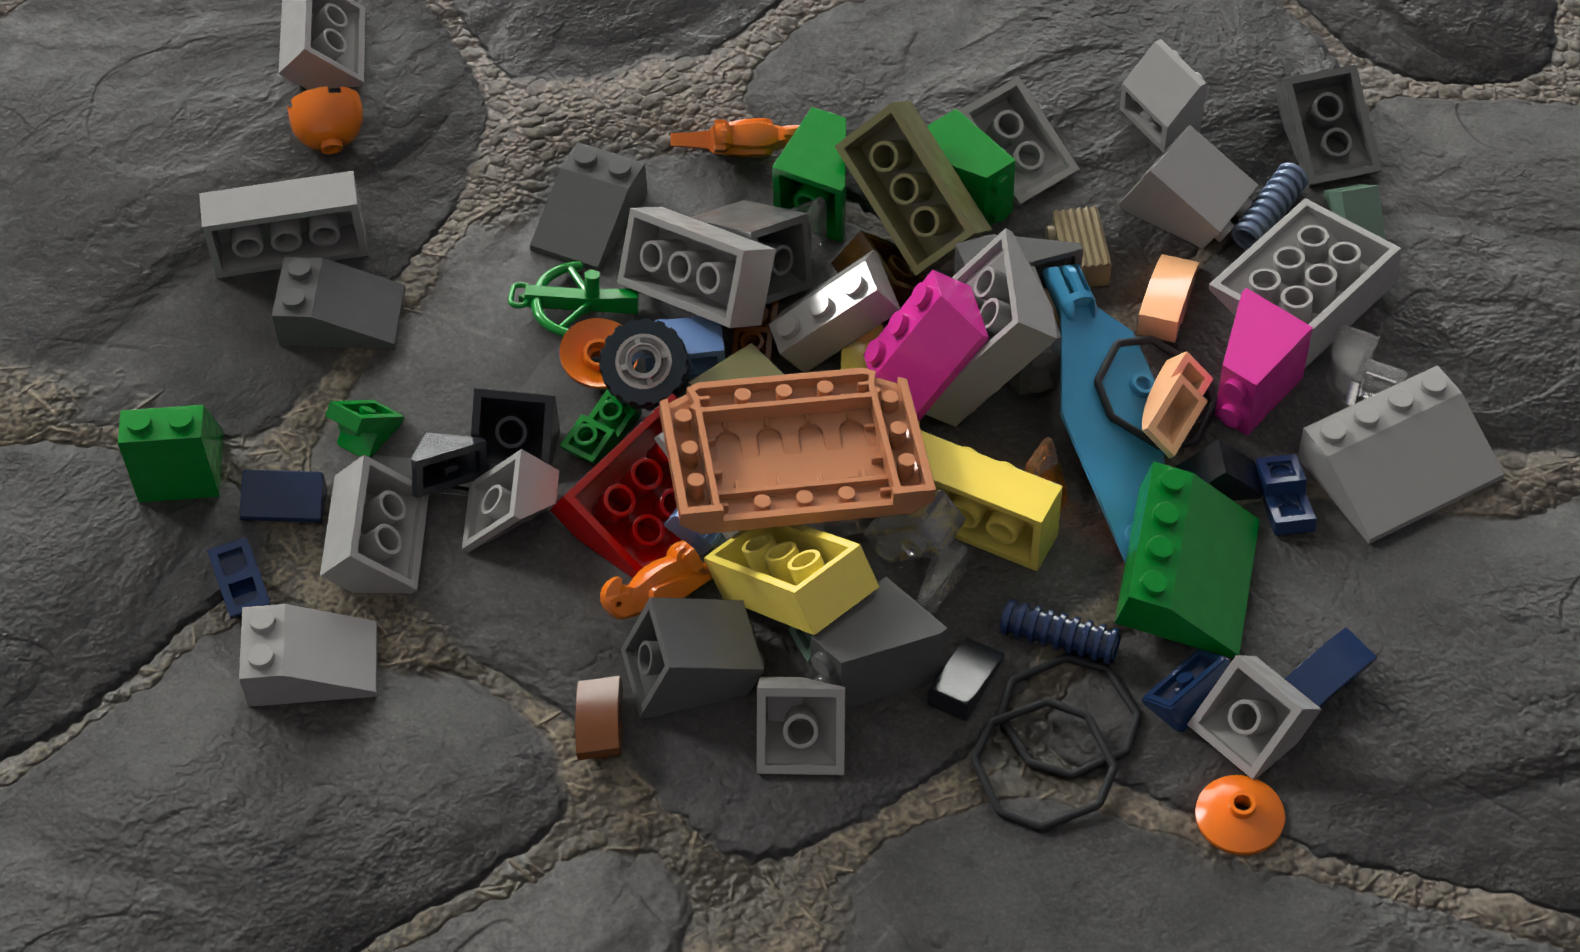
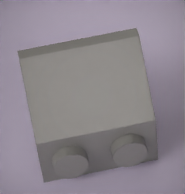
M1236 655L1187 725L1251 779H1257L1299 742L1322 709L1257 656Z

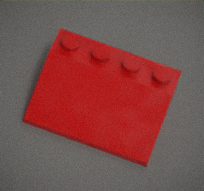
M672 393L668 397V403L678 398ZM660 405L550 509L580 542L632 578L649 563L666 557L670 546L681 541L679 537L664 526L665 522L677 508L668 458L654 439L663 432L659 413Z

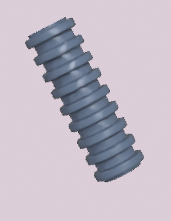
M1289 162L1282 163L1266 183V186L1260 191L1252 205L1232 229V236L1240 247L1248 250L1286 215V212L1308 185V176L1300 166Z

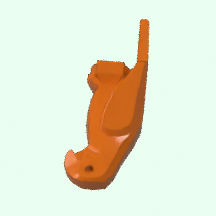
M769 118L742 119L727 122L725 119H715L714 126L707 131L671 133V147L706 149L712 154L724 156L764 158L771 156L774 151L784 149L799 125L777 126Z
M681 540L670 546L666 557L657 559L638 571L629 585L622 584L623 579L618 576L608 580L601 589L600 602L609 616L624 620L639 616L650 597L686 598L713 577L706 563L701 561L695 548L686 541Z

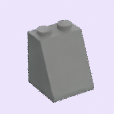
M1189 125L1153 163L1118 206L1124 211L1203 249L1214 238L1221 242L1235 225L1230 221L1231 218L1236 216L1239 219L1252 205L1253 201L1249 196L1257 188L1258 184Z

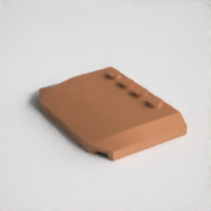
M851 368L698 382L686 389V395L668 403V398L660 401L659 413L680 526L699 534H711L912 514L935 501L936 487L907 379L898 377L897 383L876 378V371Z

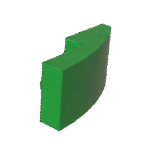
M606 390L588 417L583 414L580 415L560 444L562 450L595 466L627 435L641 416L642 410L632 409L629 405L624 406Z

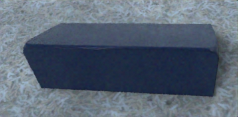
M244 470L241 480L240 520L322 522L328 491L324 474L313 471Z
M1198 649L1144 695L1141 700L1145 706L1178 732H1184L1189 727L1187 725L1231 662L1223 656Z

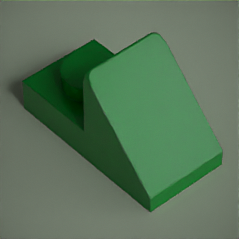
M375 400L330 401L325 414L327 418L339 423L337 428L340 430L337 444L359 457L366 455L370 458L400 427L405 418L402 414Z

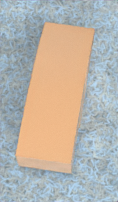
M1164 254L1161 255L1143 299L1136 334L1154 336L1160 340L1175 343L1180 324L1183 323L1200 262Z
M1187 351L1166 360L1148 395L1142 417V431L1169 458L1176 455L1206 405L1207 399L1203 395L1213 380L1210 374Z

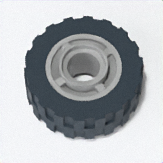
M642 318V320L637 321L632 319L627 321V324L616 327L614 329L615 332L606 338V344L604 348H601L600 372L608 391L624 406L629 405L635 410L646 409L650 411L658 407L660 401L668 398L672 393L676 397L680 395V390L682 387L685 388L687 383V375L690 369L689 357L682 338L680 339L672 327L668 328L664 322L659 320L657 322L651 321L650 318ZM642 356H650L656 363L650 372L639 373L634 369L636 360Z

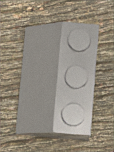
M282 0L278 74L307 90L328 86V89L340 88V86H361L364 83L366 7L354 0Z
M872 250L779 312L769 326L780 355L803 373H807L891 318L896 311L900 310V307L879 255L875 250Z
M363 455L336 474L334 477L320 577L352 593L412 594L417 591L429 495L419 498L412 495L411 479L366 455Z

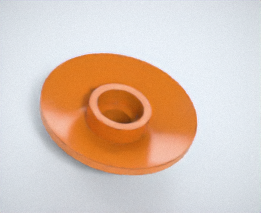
M591 318L576 323L564 334L560 344L559 356L563 369L571 379L588 388L607 389L602 379L599 363L591 359L600 357L601 348H604L606 344V338L608 335L611 336L615 332L614 329L621 324L609 319ZM638 359L636 360V362H635V364H634V369H636V366H637V363H638Z
M1229 775L1212 781L1202 790L1196 803L1195 818L1204 838L1216 848L1235 855H1252L1268 849L1279 839L1285 824V810L1277 793L1264 782L1258 779H1251L1249 776ZM1235 805H1244L1249 809L1239 810L1235 807Z

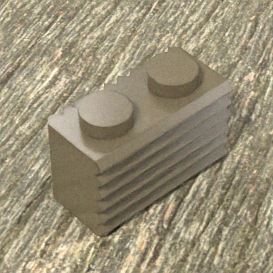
M1094 205L1091 208L1087 206L1083 209L1078 207L1076 210L1070 208L1068 211L1066 209L1061 211L1054 210L1052 212L1051 225L1045 227L1046 240L1081 243L1083 247L1081 269L1089 287L1110 285L1112 264L1098 207Z

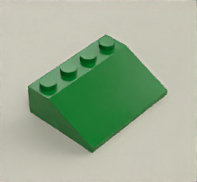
M1153 461L1138 492L1114 623L1234 659L1236 655L1240 654L1260 519L1196 474Z

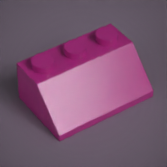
M932 269L923 282L914 288L912 295L901 309L891 316L888 325L879 336L869 343L863 354L867 368L876 371V378L897 383L898 377L907 379L918 422L989 339L971 286Z

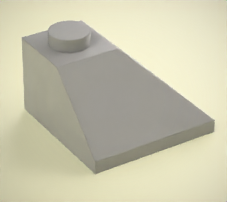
M521 449L472 481L469 486L462 550L469 553L524 524L543 511L550 509L556 504L559 495V470Z
M759 677L757 686V774L844 775L845 687L804 677Z

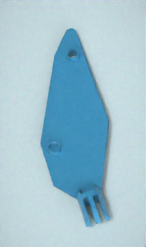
M1079 264L1048 267L1043 270L1042 278L1060 317V334L1062 337L1060 350V415L1122 558L1126 562L1139 488L1153 461L1165 464L1164 452L1155 449L1108 419L1095 389L1094 379L1113 342L1118 339L1134 338L1135 335L1132 330L1097 307L1096 300ZM1139 345L1120 347L1102 381V385L1115 415L1142 430L1144 407L1155 379Z

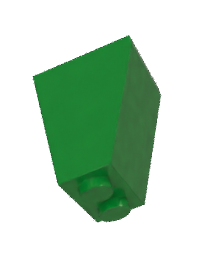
M811 107L772 166L773 206L808 213V228L810 232L842 243L846 232L847 170L846 164L834 146L846 138V118L832 112Z
M954 109L927 125L988 224L991 226L996 222L1005 220L1013 212L1016 160L958 109Z
M204 405L120 411L118 446L138 502L220 497L224 432L223 428Z

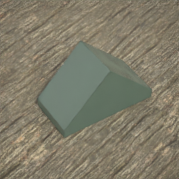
M1358 184L1324 191L1323 196L1331 212L1386 240L1379 185Z

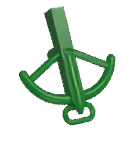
M573 261L549 269L537 280L535 285H529L525 282L514 283L510 287L508 304L517 309L531 308L534 318L543 328L563 337L573 322L583 314H588L591 311L638 314L639 292L631 288L600 289V273L596 270H588L584 273L583 280L577 272L583 268V263L581 261ZM569 273L579 288L551 287L548 284L558 276ZM517 288H525V293L518 295L519 303L514 302L515 290ZM543 308L575 311L558 325L546 316Z

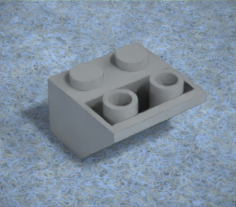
M1160 39L1154 42L1122 83L1119 109L1164 152L1189 125L1200 133L1207 83L1200 73L1195 72L1182 60L1177 51L1172 50Z

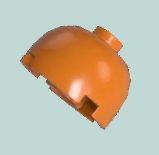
M328 86L306 90L291 99L292 107L287 106L292 132L303 145L321 151L323 154L341 152L343 147L349 145L359 135L362 127L363 108L361 97L357 91L340 86L341 93H329Z

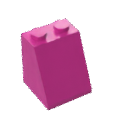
M1246 288L1241 293L1227 346L1214 416L1221 419L1225 425L1235 428L1248 436L1303 379L1313 327Z

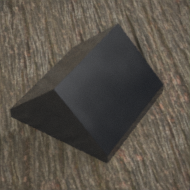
M474 388L471 437H481L486 440L487 470L492 469L521 449L552 466L560 434L555 395Z

